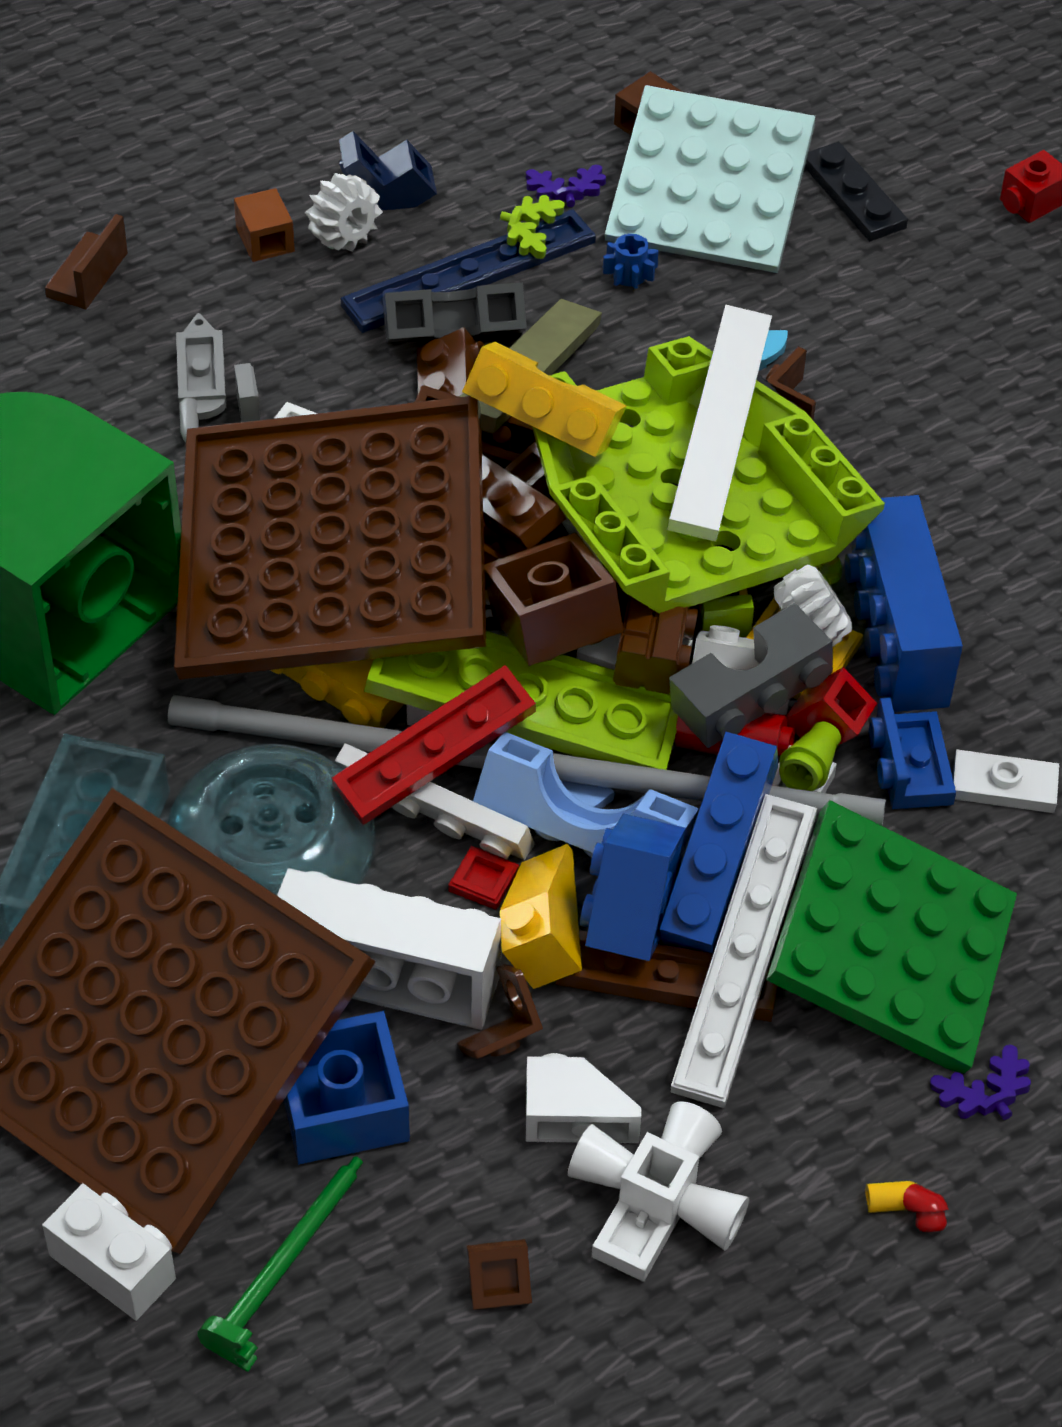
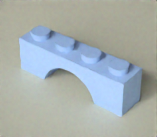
M507 732L503 733L488 750L473 799L474 802L534 829L544 839L564 841L583 849L590 857L593 856L596 843H602L606 828L614 829L624 813L685 827L686 831L680 856L681 861L699 810L697 807L651 789L638 801L624 808L600 809L587 805L574 797L562 784L556 772L553 750Z

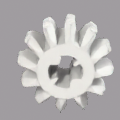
M335 173L331 182L320 180L321 191L318 195H309L314 204L305 212L311 221L308 229L315 237L321 240L322 244L330 249L339 251L342 248L343 250L346 249L353 252L357 242L367 244V233L370 230L378 229L374 219L383 213L377 205L380 196L373 188L366 184L365 180L356 175L352 176L349 174L346 176Z
M807 564L799 570L795 569L784 576V580L774 586L775 601L779 605L780 610L782 611L796 603L832 640V646L843 641L842 638L852 632L851 618L829 583L816 567Z

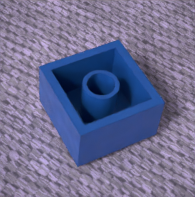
M623 813L614 829L606 828L602 843H596L590 865V875L598 876L595 881L592 895H586L580 918V926L588 927L585 946L650 961L661 939L659 929L676 881L686 831L685 827Z
M384 1011L337 1020L283 1100L298 1165L410 1141L409 1104Z

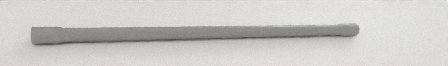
M173 695L168 709V723L173 726L207 731L224 730L342 748L346 743L365 752H372L402 732L386 728L223 705L218 701ZM486 744L456 765L483 769L487 752L493 744ZM553 753L559 779L580 784L646 793L651 789L669 797L702 802L711 777ZM772 786L769 795L817 808L816 819H818L823 806L831 800L883 826L885 799L845 793L827 794Z

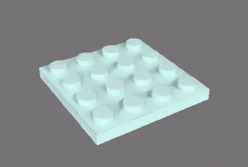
M645 85L607 223L605 241L615 242L617 238L624 234H637L647 239L648 249H657L663 252L778 273L814 131L815 116Z

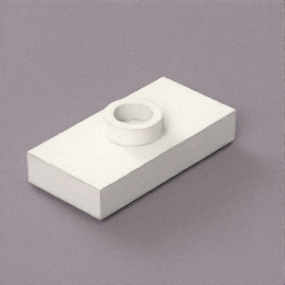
M956 749L953 768V781L956 790L955 800L1055 813L1059 763Z

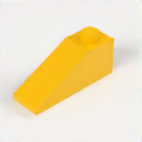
M569 844L521 862L500 909L502 953L515 968L523 972L525 980L533 989L582 971L573 849Z

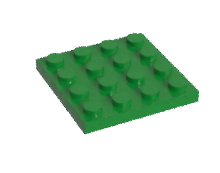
M829 800L820 810L766 980L946 1069L965 1074L972 1068L1017 893Z

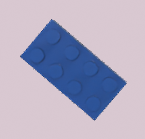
M919 495L881 498L885 503L884 510L851 542L852 553L846 554L844 560L847 582H856L858 589L854 594L856 617L858 620L866 619L868 627L864 631L866 655L868 658L876 657L878 664L874 670L876 693L878 696L891 698L894 712L950 707L963 645Z

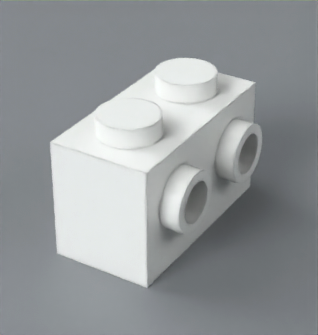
M82 1183L42 1224L49 1256L136 1321L176 1279L171 1252L172 1245L167 1237L152 1225H146L144 1228L128 1217L125 1207L108 1193L104 1192L98 1195Z

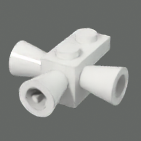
M676 1102L672 1104L662 1137L659 1138L647 1132L635 1154H632L593 1124L585 1130L572 1155L568 1168V1177L620 1189L619 1201L592 1246L593 1258L644 1282L680 1218L724 1251L729 1248L746 1214L749 1197L696 1184L700 1157L722 1133L719 1122L712 1114L702 1107L689 1102Z

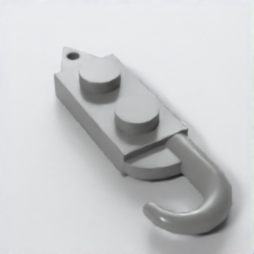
M200 313L196 314L183 332H176L180 433L185 443L188 428L199 427V420L217 416L227 408L222 330H215Z

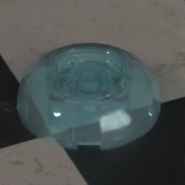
M253 745L228 752L214 759L198 770L184 785L172 805L167 824L275 895L279 892L288 868L303 872H320L332 879L360 885L370 869L376 847L374 819L362 826L333 787L332 777L344 769L331 759L317 752L293 745ZM262 796H270L267 799H259ZM299 814L302 818L305 819L306 822L309 823H303L298 821L295 818L296 815ZM236 823H240L243 826L239 833L230 834Z

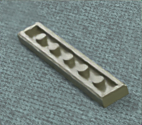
M560 299L509 349L538 362L537 368L547 375H552L597 329L601 321L602 312ZM462 393L459 397H465L469 395ZM479 401L481 407V430L493 434L511 416Z

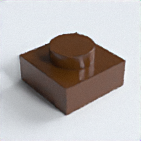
M525 1239L467 1245L473 1310L532 1303L528 1247Z

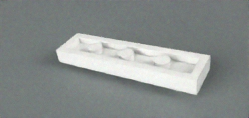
M345 743L335 762L341 772L368 753ZM432 782L427 783L392 806L394 810L410 818H416L420 812L435 819L434 826L450 837L461 839L463 834L466 833L481 840L479 845L484 851L504 859H508L511 854L525 860L535 845L528 826Z

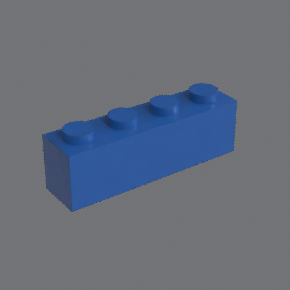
M725 732L659 929L662 945L714 953L765 794L769 795L778 769L777 746Z

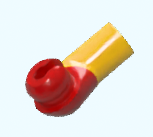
M912 1181L866 1184L865 1195L869 1213L908 1210L916 1212L915 1224L922 1232L943 1231L946 1228L945 1210H949L942 1195Z

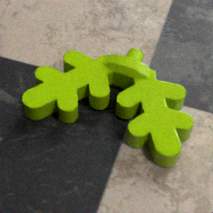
M541 195L539 202L532 204L533 199L530 196H525L522 206H516L512 214L502 211L500 220L509 222L507 232H509L507 235L508 245L514 246L519 242V254L525 256L530 252L535 258L543 259L547 249L545 245L546 235L544 233H535L536 227L539 226L540 218L549 224H553L555 217L563 214L565 203L561 200L549 201L547 195Z

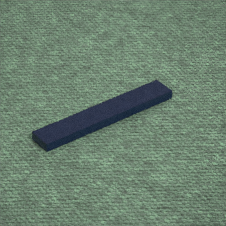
M571 209L560 216H556L553 224L543 220L536 227L535 233H544L546 235L545 245L547 249L543 259L535 258L530 252L525 256L519 254L520 243L517 242L514 246L508 245V234L341 297V307L358 329L364 333L385 325L382 301L385 293L431 289V292H452L488 285L595 243L596 235L575 210Z

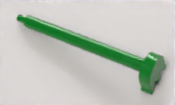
M354 1156L347 1166L339 1168L224 1319L218 1316H210L204 1322L197 1333L204 1347L247 1372L257 1360V1356L254 1353L258 1347L248 1341L252 1336V1332L243 1328L357 1179L356 1172L363 1164L359 1157Z

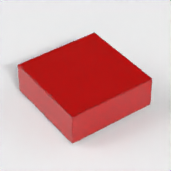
M471 845L450 881L448 891L497 910L515 878L519 864Z

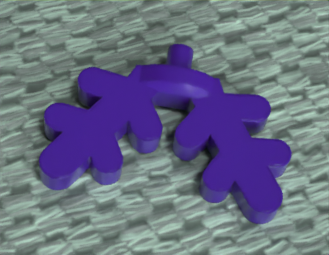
M592 165L588 171L580 168L577 170L578 178L570 177L568 179V187H564L563 178H556L554 182L551 181L552 172L544 171L541 174L534 169H529L526 171L527 190H537L538 200L541 195H547L549 199L566 201L568 207L575 206V200H583L584 196H598L600 194V186L606 184V176L602 174V166Z
M1006 1045L1002 1050V1058L993 1056L989 1061L990 1069L1001 1075L990 1073L987 1076L986 1085L997 1092L996 1094L991 1096L985 1095L984 1083L981 1080H974L971 1088L964 1086V1077L959 1072L953 1073L951 1080L941 1075H934L930 1080V1087L933 1091L940 1094V1106L947 1108L956 1102L960 1103L958 1116L962 1119H967L977 1112L985 1116L997 1111L1003 1120H1007L1012 1116L1008 1105L1015 1103L1016 1096L1028 1093L1030 1090L1031 1080L1028 1077L1022 1076L1028 1073L1030 1063L1026 1059L1018 1060L1017 1048L1013 1045Z

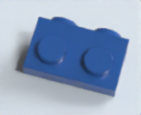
M880 698L877 716L869 718L868 734L871 748H879L881 758L877 762L878 783L880 789H888L892 809L954 805L956 790L937 711L894 714L891 698Z

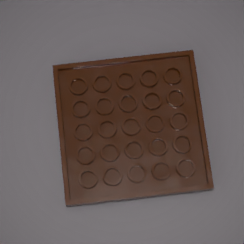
M471 396L187 429L174 663L179 680L486 647L482 440L479 400Z
M111 788L0 949V1126L79 1184H85L98 1195L105 1192L115 1197L125 1207L129 1218L143 1228L146 1225H152L157 1228L170 1241L172 1245L171 1251L181 1254L376 961L125 795Z

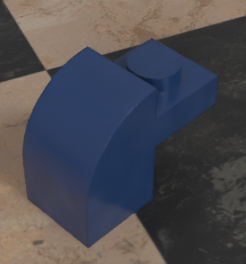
M354 131L339 139L342 155L339 165L343 174L346 176L349 174L352 176L356 175L365 180L366 184L373 188L380 196L377 205L382 211L415 208L437 195L432 166L408 140L403 141L378 157Z

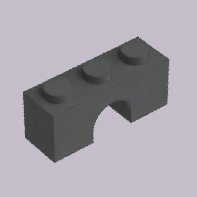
M523 282L482 285L469 290L452 292H431V289L385 293L382 298L387 344L434 340L463 327L466 328L472 337L519 334L527 329Z
M796 603L753 627L755 660L759 663L758 666L747 670H734L723 665L712 653H709L669 677L672 710L707 748L723 740L725 732L740 733L751 721L765 713H773L779 710L787 700L807 688H814L820 685L828 675L833 673L832 640Z

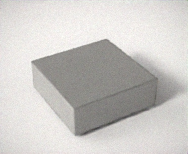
M250 363L234 365L236 394L241 422L260 420L254 368Z

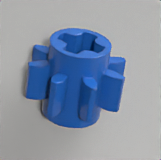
M624 234L617 238L615 243H607V252L603 256V274H613L615 286L621 284L632 286L636 289L645 280L654 281L655 268L658 267L659 251L657 249L648 250L647 239L640 235Z

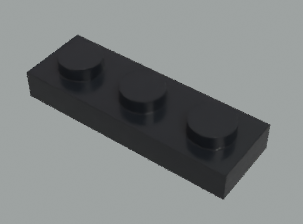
M839 141L808 152L804 168L869 242L907 229L908 218Z

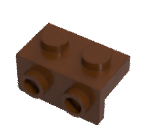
M463 327L418 347V393L421 386L425 385L460 396L463 393L462 390L482 346H485L484 343L481 341L476 342L466 328Z

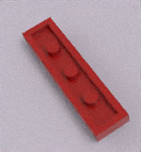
M504 665L333 776V787L363 826L536 712V703L508 667Z

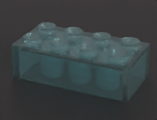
M69 734L63 735L0 877V939L7 940L111 788H114L160 818L170 793L164 754Z

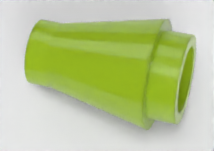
M817 722L808 733L781 754L779 774L781 780L788 788L814 791L825 785L836 747L841 741L840 732L834 725L828 722Z

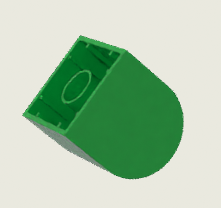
M35 392L0 393V681L55 716L178 604L182 530L173 461L84 408L59 397Z

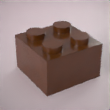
M576 532L484 565L485 582L492 616L528 666L539 662L551 661L558 655L586 645L600 643L605 638L624 632L616 582Z

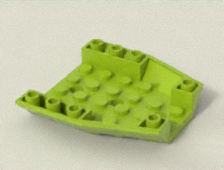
M690 336L649 347L644 377L596 390L627 405L607 450L597 457L532 426L551 497L622 590L659 614L678 606L684 608L691 607L784 577L793 570H799L807 564L815 567L833 561L884 510L885 506L882 499L804 410L756 380L716 542L667 530L678 486L671 483L679 484L713 351ZM565 371L549 375L562 382L577 386ZM717 545L728 546V547L732 548L734 551H730V550H728V549H726V548H724V547L717 546Z

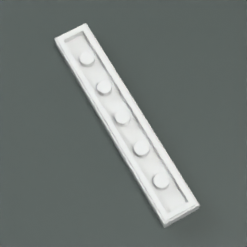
M725 305L667 528L669 531L715 542L717 540L772 315Z
M765 794L673 1077L671 1093L725 1108L815 822L817 808Z

